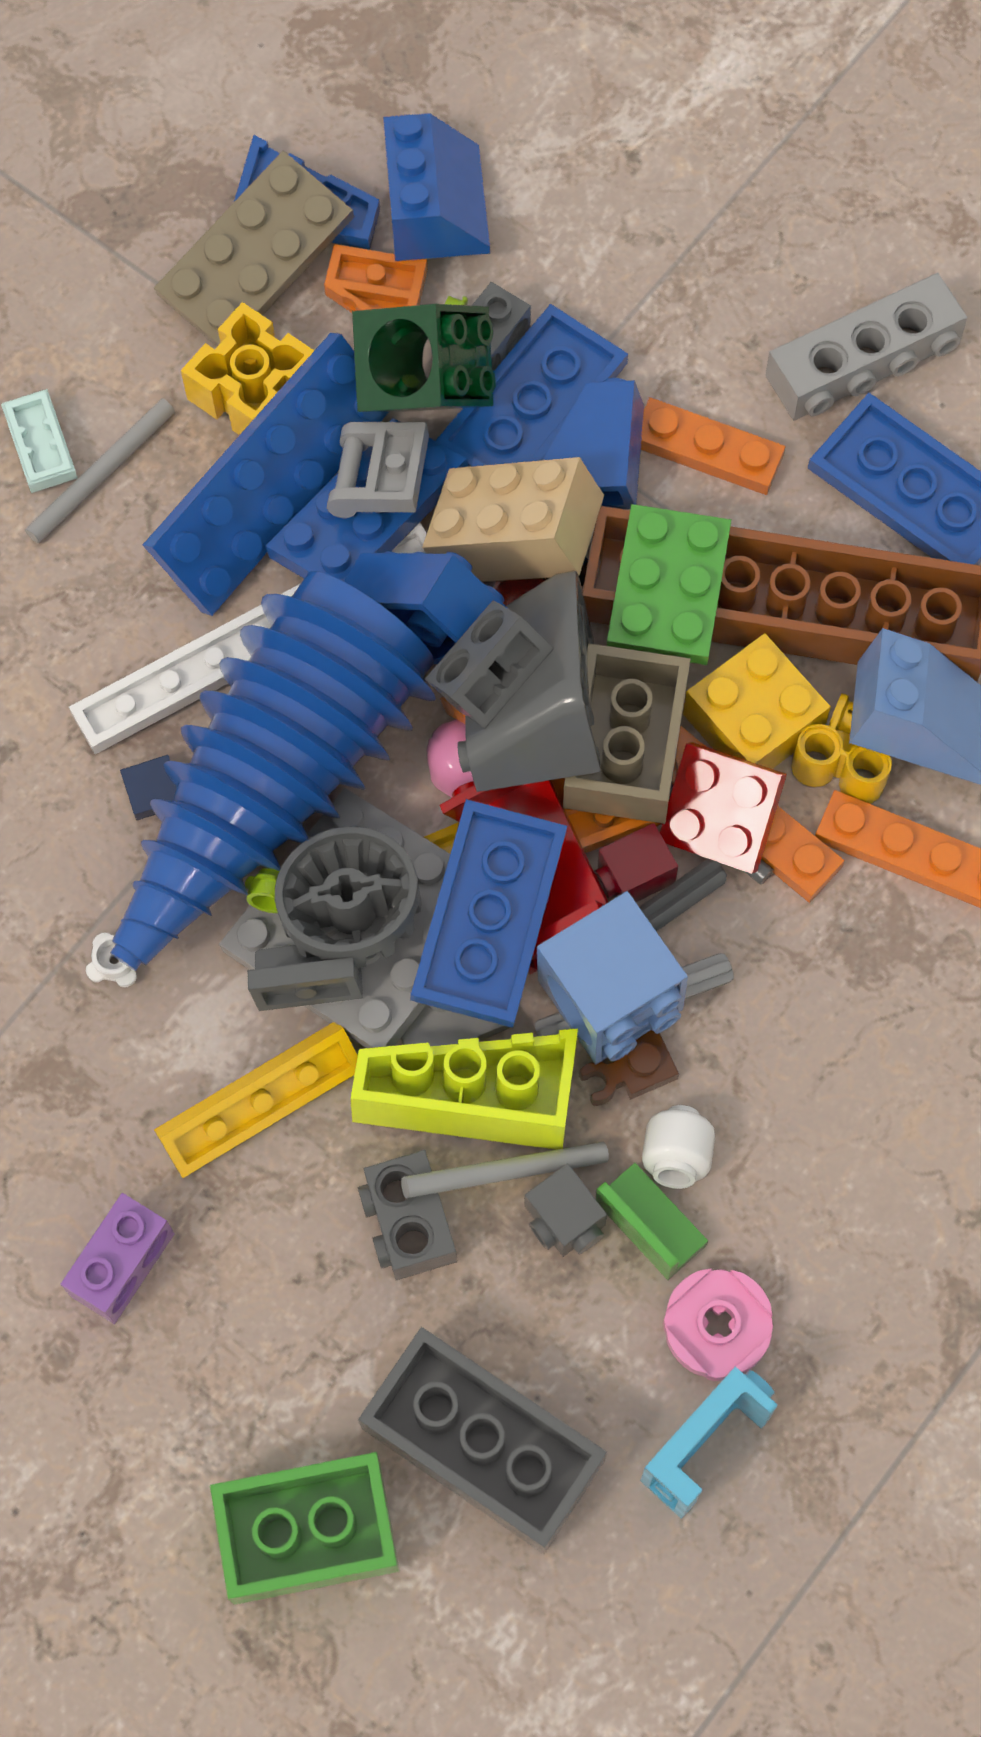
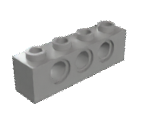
M935 273L769 351L765 376L793 421L808 414L810 416H817L828 410L835 401L850 394L852 396L862 395L881 379L892 374L894 376L904 375L911 371L919 361L934 354L940 357L950 353L961 342L968 317L939 273ZM911 328L916 330L918 333H907L902 329ZM860 348H871L877 353H865ZM827 367L835 372L830 374L823 373L818 368Z

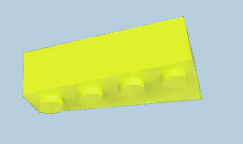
M578 1028L559 1030V1034L533 1037V1033L513 1034L511 1039L479 1042V1038L458 1039V1044L430 1046L429 1043L359 1049L350 1098L352 1122L555 1150L563 1149Z

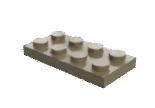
M283 150L158 282L154 289L159 297L215 346H218L220 344L218 328L241 302L263 315L355 217L353 210Z

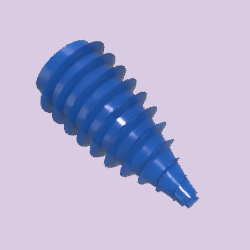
M310 571L292 597L281 594H267L263 596L261 600L262 609L271 627L247 625L240 630V637L251 655L250 659L247 661L227 657L221 659L219 663L220 670L231 687L228 694L207 690L200 693L201 704L211 719L209 727L184 725L181 727L182 737L193 752L190 763L166 761L164 763V770L177 789L173 801L161 799L150 801L151 809L162 824L156 840L141 841V846L147 854L148 860L140 881L133 882L135 892L112 940L115 946L110 954L132 970L136 971L141 963L147 965L173 938L179 939L178 934L203 913L212 916L210 907L231 890L248 895L242 879L256 868L263 866L280 871L281 867L273 851L287 840L301 844L306 840L309 841L302 823L315 812L340 819L337 810L329 798L330 793L339 784L362 790L366 789L353 767L364 755L386 761L390 760L378 736L387 726L413 731L410 721L401 709V706L409 696L426 701H435V695L424 679L425 674L434 664L433 656L426 645L395 615L344 581L326 573Z

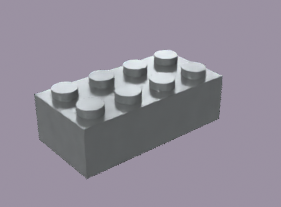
M423 1327L416 1333L358 1418L362 1430L543 1554L546 1553L604 1464L607 1455L604 1449Z

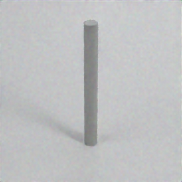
M165 399L159 400L25 529L28 536L39 544L175 413L170 403Z
M598 1142L404 1176L401 1180V1186L405 1198H412L556 1172L567 1163L572 1169L607 1163L609 1153L606 1144Z

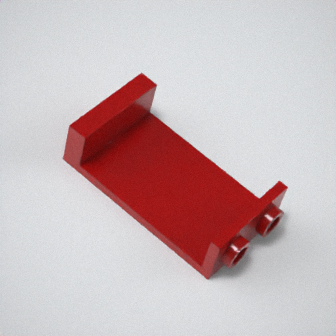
M551 780L481 792L476 791L474 781L465 783L453 791L451 799L439 805L444 815L460 822L467 799L567 826L528 972L531 975L538 971L537 946L607 904V898Z

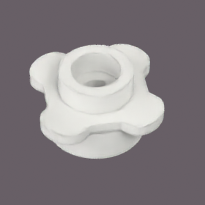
M109 933L97 935L92 943V962L86 966V974L93 982H100L102 980L115 981L120 987H129L134 984L137 979L134 970L120 961L117 964L110 963V959L113 957L110 952L115 946L112 942L114 935Z

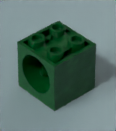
M427 304L352 311L357 412H412L493 406V392L496 380L491 363L493 325L489 318V307ZM427 339L430 341L433 355L432 368L428 379L423 368V351Z

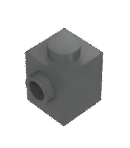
M568 1163L524 1195V1206L534 1218L529 1223V1226L536 1238L547 1250L555 1246L562 1257L573 1249L578 1254H582L603 1238L604 1234L600 1229L606 1226L607 1213Z

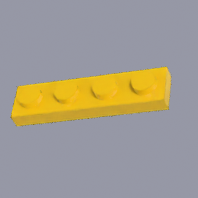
M332 1022L155 1128L154 1131L179 1174L184 1178L355 1075L358 1055L344 1028Z

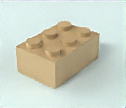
M580 457L450 468L422 548L426 553L445 554L446 552H453L462 556L471 564V572L481 582L550 578L555 574L577 571L579 576L604 494Z

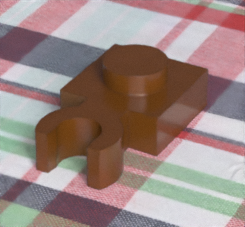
M653 1029L636 1039L637 1045L632 1051L608 1065L603 1062L595 1065L594 1062H591L580 1069L579 1077L581 1081L588 1080L591 1077H600L605 1081L606 1086L604 1089L591 1094L590 1101L593 1106L606 1104L613 1098L616 1089L623 1086L631 1100L678 1079L679 1072L660 1033L656 1034Z

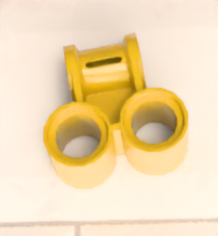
M841 693L829 726L824 724L810 725L799 735L791 764L792 772L800 783L810 787L824 786L831 782L833 777L839 779V787L842 793L872 804L880 798L884 791L891 771V757L849 743L853 702L850 701L849 695ZM807 752H820L823 755H825L827 759H813L807 754ZM855 770H868L872 772L875 777L864 778L858 775Z

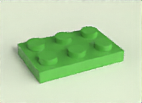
M631 504L606 646L690 658V663L708 664L731 519Z

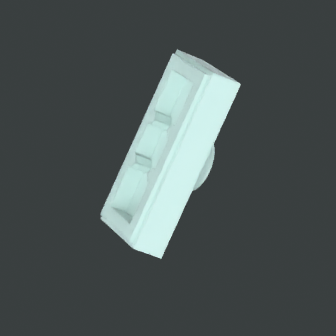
M47 389L1 403L31 493L78 478Z

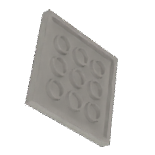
M344 788L333 802L340 819L322 815L307 834L308 837L311 838L330 829L351 826L373 829L391 837L404 848L412 860L419 884L421 912L415 914L413 918L415 929L410 938H398L394 942V954L385 958L378 952L366 957V967L361 968L362 999L306 1005L304 1007L330 1024L333 1022L341 1025L349 1037L366 1048L395 1046L426 1006L425 1004L410 1001V995L450 854ZM251 905L219 943L225 954L249 970L255 969V952L257 950L295 945L291 938H287L278 913L263 912ZM388 915L376 917L372 926L360 933L361 939L368 938L377 933L384 925ZM334 926L321 928L327 936L334 940L352 938V934L339 932Z

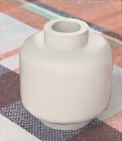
M675 1105L668 1110L655 1114L651 1117L646 1127L642 1152L644 1167L653 1175L654 1180L663 1186L676 1189L692 1186L695 1182L706 1177L710 1171L715 1142L714 1127L705 1117L699 1115L696 1109L685 1105Z

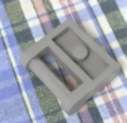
M350 422L345 424L340 435V444L343 447L336 487L330 491L327 502L329 513L339 518H349L354 516L356 512H416L429 439L426 422ZM368 446H373L366 487H356L362 452Z

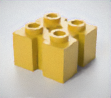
M243 302L218 328L220 344L216 349L205 343L181 369L187 400L216 420L224 412L228 413L232 431L238 435L244 431L314 352L312 348L289 333L281 341L276 339L273 322Z

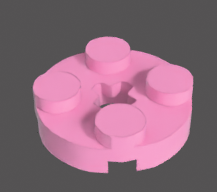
M721 1269L697 1271L686 1277L675 1288L669 1298L663 1322L666 1341L676 1360L696 1375L704 1376L712 1381H722L735 1366L744 1374L757 1365L769 1347L773 1330L770 1301L763 1289L753 1279L741 1272L734 1270L729 1272ZM711 1310L718 1316L726 1311L732 1317L728 1323V1328L732 1333L726 1337L719 1333L711 1336L705 1330L709 1324L705 1315Z

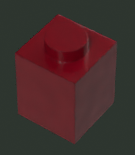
M652 823L599 849L598 869L594 870V873L607 898L613 895L616 898L628 891L634 901L638 902L673 884L677 878L678 864L656 825Z

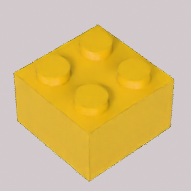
M764 633L686 691L683 715L714 750L773 769L794 753L798 737L804 729L815 724L826 725L831 706Z

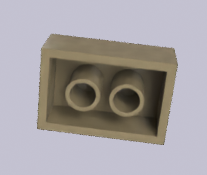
M588 643L589 699L594 715V725L591 726L595 746L598 747L600 753L601 772L566 777L563 808L665 824L688 682L690 658Z

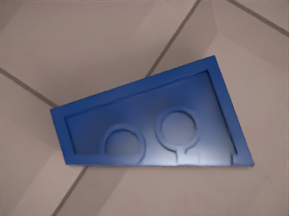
M254 134L234 202L280 154L269 148L267 141ZM289 153V156L353 210L355 217L331 243L370 250L380 213V200L333 175L326 177L306 167L304 160Z

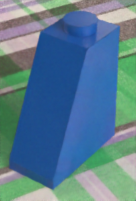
M608 378L603 382L586 383L542 459L553 460L580 457L604 494L601 506L631 509V504L637 505L644 403L635 380L626 381L621 378Z

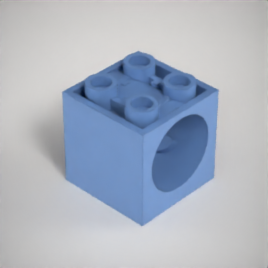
M628 891L537 946L538 982L571 1029L578 1028L577 1039L595 1065L607 1057L611 1061L622 1058L636 1047L637 1038L652 1029L656 1034L663 1032L674 1025L682 1016L680 1011L684 1008L688 976Z

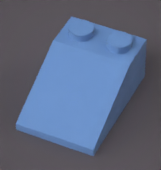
M882 628L857 663L849 743L981 785V685L930 643Z

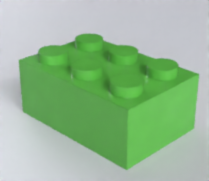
M377 1452L210 1485L227 1597L234 1605L400 1572L382 1470Z

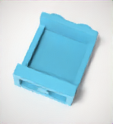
M735 1366L645 1466L640 1481L682 1519L695 1505L703 1489L687 1476L681 1468L735 1409L741 1410L757 1426L763 1428L778 1406L771 1399V1396L775 1393L772 1387L754 1371L749 1370L746 1374H743Z

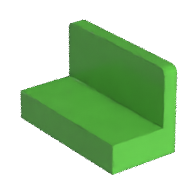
M636 1163L631 1165L610 1185L604 1182L596 1190V1200L609 1218L667 1280L673 1277L708 1244V1240Z

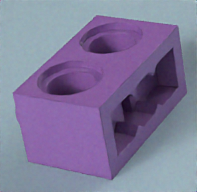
M121 1193L60 1285L70 1297L115 1325L174 1236V1232L167 1220L124 1193Z

